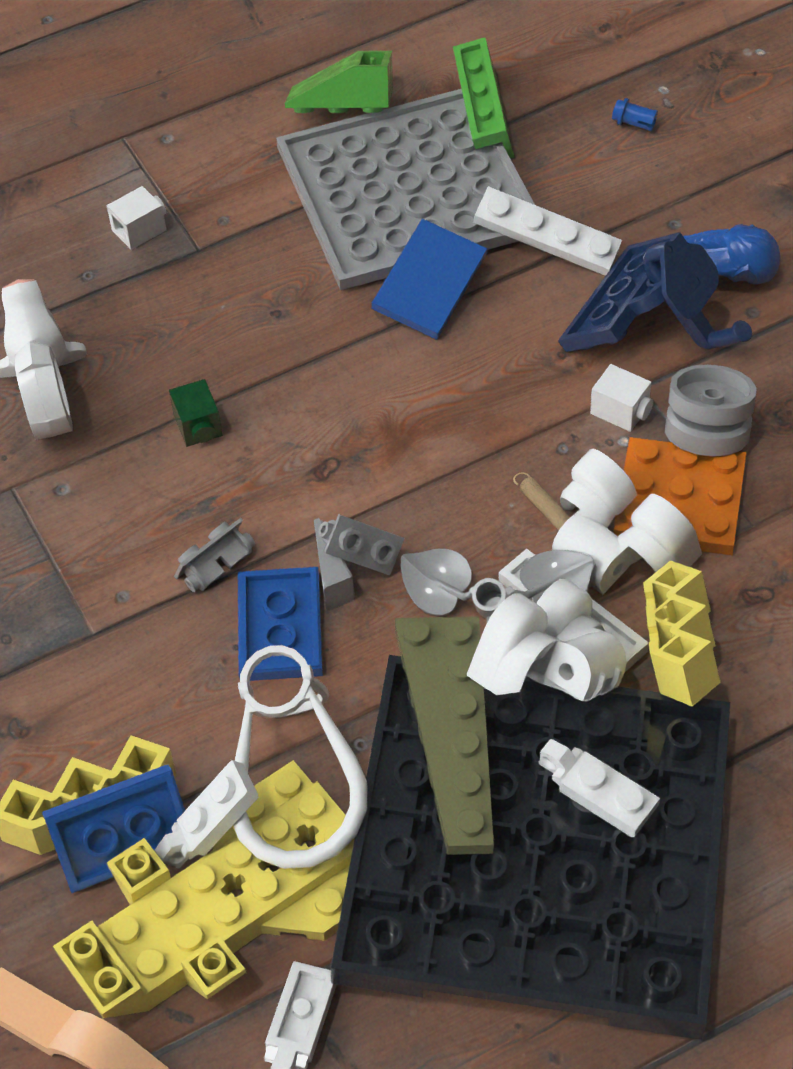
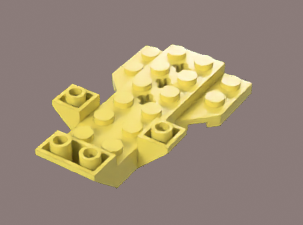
M294 760L254 786L259 798L246 811L253 830L268 844L286 851L308 850L327 841L342 826L346 816L318 781L312 783ZM232 826L214 845L211 852L172 878L169 869L146 839L143 838L107 862L109 870L130 905L98 927L93 921H90L55 944L53 948L103 1018L150 1011L186 985L206 999H209L246 973L245 968L233 953L259 935L271 934L280 936L281 932L304 934L307 939L325 941L337 933L355 838L336 857L314 867L286 869L279 867L278 870L272 872L269 867L266 870L264 868L273 864L257 859L239 841ZM305 841H315L316 843L311 847H308L306 843L301 846V843ZM235 889H240L243 892L237 897H234L232 892L228 895V892Z

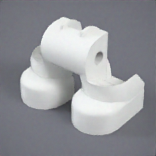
M590 449L573 467L571 472L573 480L562 491L560 503L563 510H573L576 506L580 510L560 528L554 538L552 550L576 551L593 558L594 568L588 587L592 586L603 595L631 564L637 562L642 557L657 572L670 560L690 567L702 555L696 531L689 520L670 502L656 494H650L633 512L631 517L632 527L619 536L615 535L608 529L615 515H619L637 496L632 480L612 459L596 449Z
M559 579L545 590L537 604L521 593H514L498 605L483 631L467 676L495 695L520 692L525 677L528 676L541 684L562 690L575 699L586 702L617 688L624 675L627 661L621 642L612 634L605 632L604 627L598 621L590 618L593 603L590 595L569 580Z

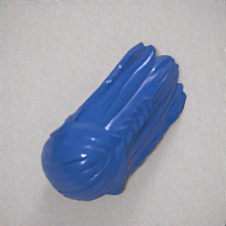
M739 224L730 230H709L683 236L688 243L701 245L716 265L718 274L727 277L733 282L747 281L749 284H761L771 281L777 274L781 261L779 246L767 230L755 227L753 224L750 226Z

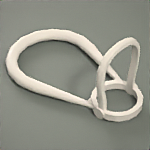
M283 645L268 646L256 651L246 661L240 674L238 689L241 698L245 699L246 704L235 761L243 763L248 773L253 714L264 718H280L314 709L350 785V806L342 826L327 841L308 850L286 851L268 844L253 830L247 812L236 821L233 827L239 841L257 859L283 869L311 868L336 857L357 836L367 811V780L356 755L323 706L329 698V691L322 682L314 678L311 665H308L305 658L295 649ZM283 655L294 659L300 665L303 677V684L299 693L290 702L282 706L268 707L259 704L254 698V690L250 685V677L254 668L262 660L271 656Z

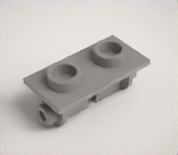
M338 514L336 521L322 522L318 530L319 536L326 543L324 553L387 575L391 574L405 539L404 537Z
M240 517L231 525L227 522L220 524L209 534L208 538L210 541L200 549L197 545H193L178 558L180 564L174 577L178 579L185 573L187 578L184 581L187 587L192 592L198 589L203 591L225 572L216 562L219 558L231 569L243 558L251 554L255 541L247 532L242 535L238 531L243 522L242 518Z

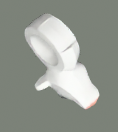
M17 279L2 288V302L5 310L4 347L7 356L0 360V378L17 376L26 415L35 440L73 431L70 409L59 366L85 357L87 351L83 343L64 341L55 318L45 304L36 280Z

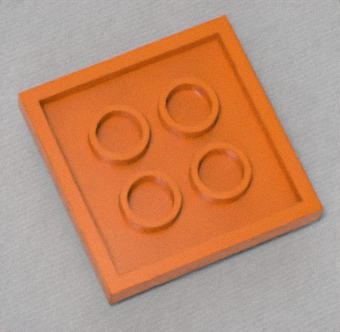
M629 437L623 471L632 480L637 496L619 515L615 516L613 533L619 536L632 527L631 517L633 512L650 494H656L670 502L689 520L696 531L701 551L733 556L746 452L738 451L723 456L698 455L682 450L672 442Z

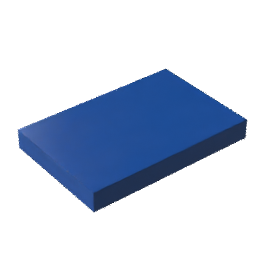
M422 218L372 301L371 309L437 340L487 254V248Z
M318 567L238 572L239 678L246 661L256 651L268 646L278 645L295 649L305 658L307 664L311 665L314 677L323 676ZM283 655L271 656L262 660L254 668L250 681L302 678L301 667L292 658Z
M167 764L45 810L42 814L70 891L74 893L113 878L114 876L109 870L107 862L143 838L146 839L155 851L163 837L173 832L171 828L175 822H178L177 819L185 812V808L172 769Z

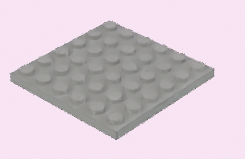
M462 89L386 108L381 112L367 113L276 137L279 153L340 290L387 278L422 218L487 248V250L518 242V240L473 223L474 215L488 186L534 204L502 142L475 149Z

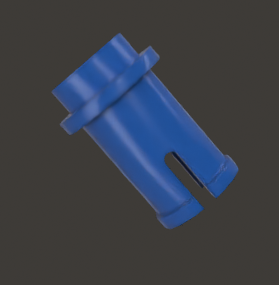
M625 98L624 101L617 100L612 119L616 120L618 125L626 123L652 132L657 120L655 116L658 115V110L629 103L630 99Z

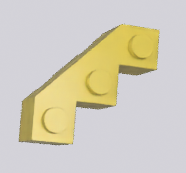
M670 560L643 582L647 605V627L650 637L649 649L660 694L693 707L720 683L713 651L716 645L708 615L711 609L702 571Z
M131 735L112 770L72 757L52 793L13 779L0 801L1 840L39 855L55 850L42 814L43 811L167 764L172 769L175 778L176 771L170 748Z

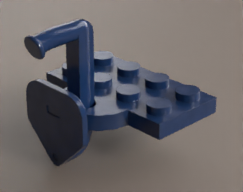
M681 232L628 245L564 331L558 342L566 352L577 349L588 350L596 345L605 343L615 344L626 336L627 328L635 317L648 312L664 301L692 340L704 349L747 342L752 337V329L747 322L739 320L731 328L714 330L701 310L718 286L719 274L717 267L701 245L688 243Z

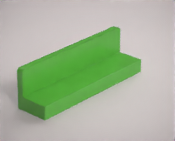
M486 38L453 46L475 149L503 142L510 159L515 158L497 77Z

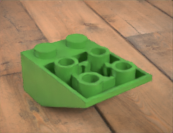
M357 51L292 86L285 101V108H294L296 113H310L314 111V108H328V111L331 113H344L349 111V108H362V111L366 113L383 111V108L389 107L393 93L392 51Z

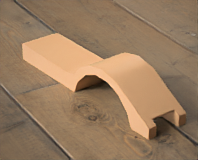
M0 968V1026L50 1056L53 1054L64 1055L88 1069H169L131 1037L109 1022L88 1012L75 1011L4 968Z

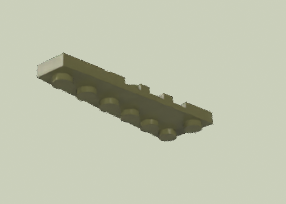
M479 617L395 618L396 639L410 688L409 694L415 710L418 732L427 760V770L431 787L435 794L434 800L447 855L493 854L494 841L484 687L467 676L468 669L481 639Z

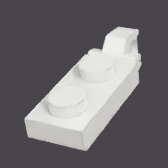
M550 739L540 752L539 765L554 773L552 780L560 786L559 791L630 837L637 835L659 805V797L586 751L583 752L576 747L570 751L568 747Z
M231 760L177 819L178 822H175L171 828L173 832L166 834L155 848L156 854L163 863L180 868L188 859L191 860L198 854L205 856L259 798L243 763Z
M296 961L292 963L265 1041L266 1053L264 1059L265 1062L272 1063L271 1069H307L308 1063L312 1061L337 985L331 984V970Z

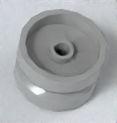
M695 365L679 370L671 378L668 401L670 406L667 410L665 425L666 436L670 442L680 449L698 455L723 456L741 451L749 443L752 425L751 415L754 412L757 387L751 378L740 371L725 366Z

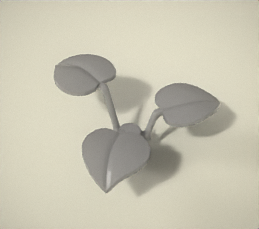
M432 549L419 553H407L401 556V573L405 588L412 601L423 612L434 616H446L454 611L458 598L463 601L472 598L477 612L487 619V623L498 605L510 595L521 593L528 599L533 597V602L537 604L545 590L559 579H567L587 592L594 568L593 558L586 554L569 550L546 551L531 557L520 570V580L527 591L514 590L511 586L504 588L500 581L494 578H485L477 582L468 592L464 593L471 584L472 572L468 561L458 552L449 549Z

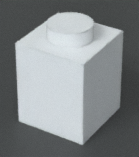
M143 186L107 205L112 231L130 250L167 231L164 219L166 208L162 200L156 195L152 196Z
M610 364L592 388L590 414L631 432L640 419L644 421L648 417L652 409L653 399L650 398L651 381Z

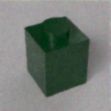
M205 379L169 389L173 415L186 447L205 443L223 436L219 411Z

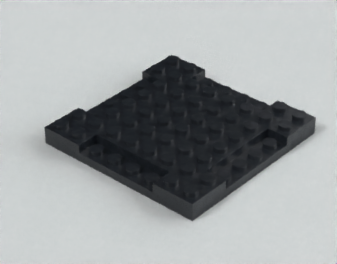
M389 655L366 775L367 811L354 840L331 963V984L423 997L424 990L606 1017L609 1018L608 1026L702 1040L707 1025L731 702L702 698L692 707L660 694V692L625 687L614 688L604 695H598L585 702L575 699L562 690L541 684L528 676L525 677L520 692L495 695L484 687L494 841L493 854L447 855L434 800L435 794L431 787L427 770V760L423 744H421L418 722L409 694L410 688L406 672H404L401 656ZM550 739L568 747L570 751L575 747L583 752L586 751L660 798L658 807L635 837L625 834L559 791L560 786L552 780L554 773L539 765L540 752Z

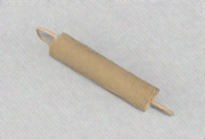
M524 472L517 473L513 478L514 483L518 485L515 481L517 475L525 474L528 476L520 484V490L560 530L571 517L530 475Z

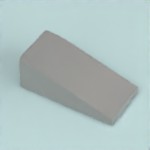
M317 518L314 520L325 606L327 610H331L354 601L353 576L344 559L324 553L326 543L318 534L319 527L323 521Z

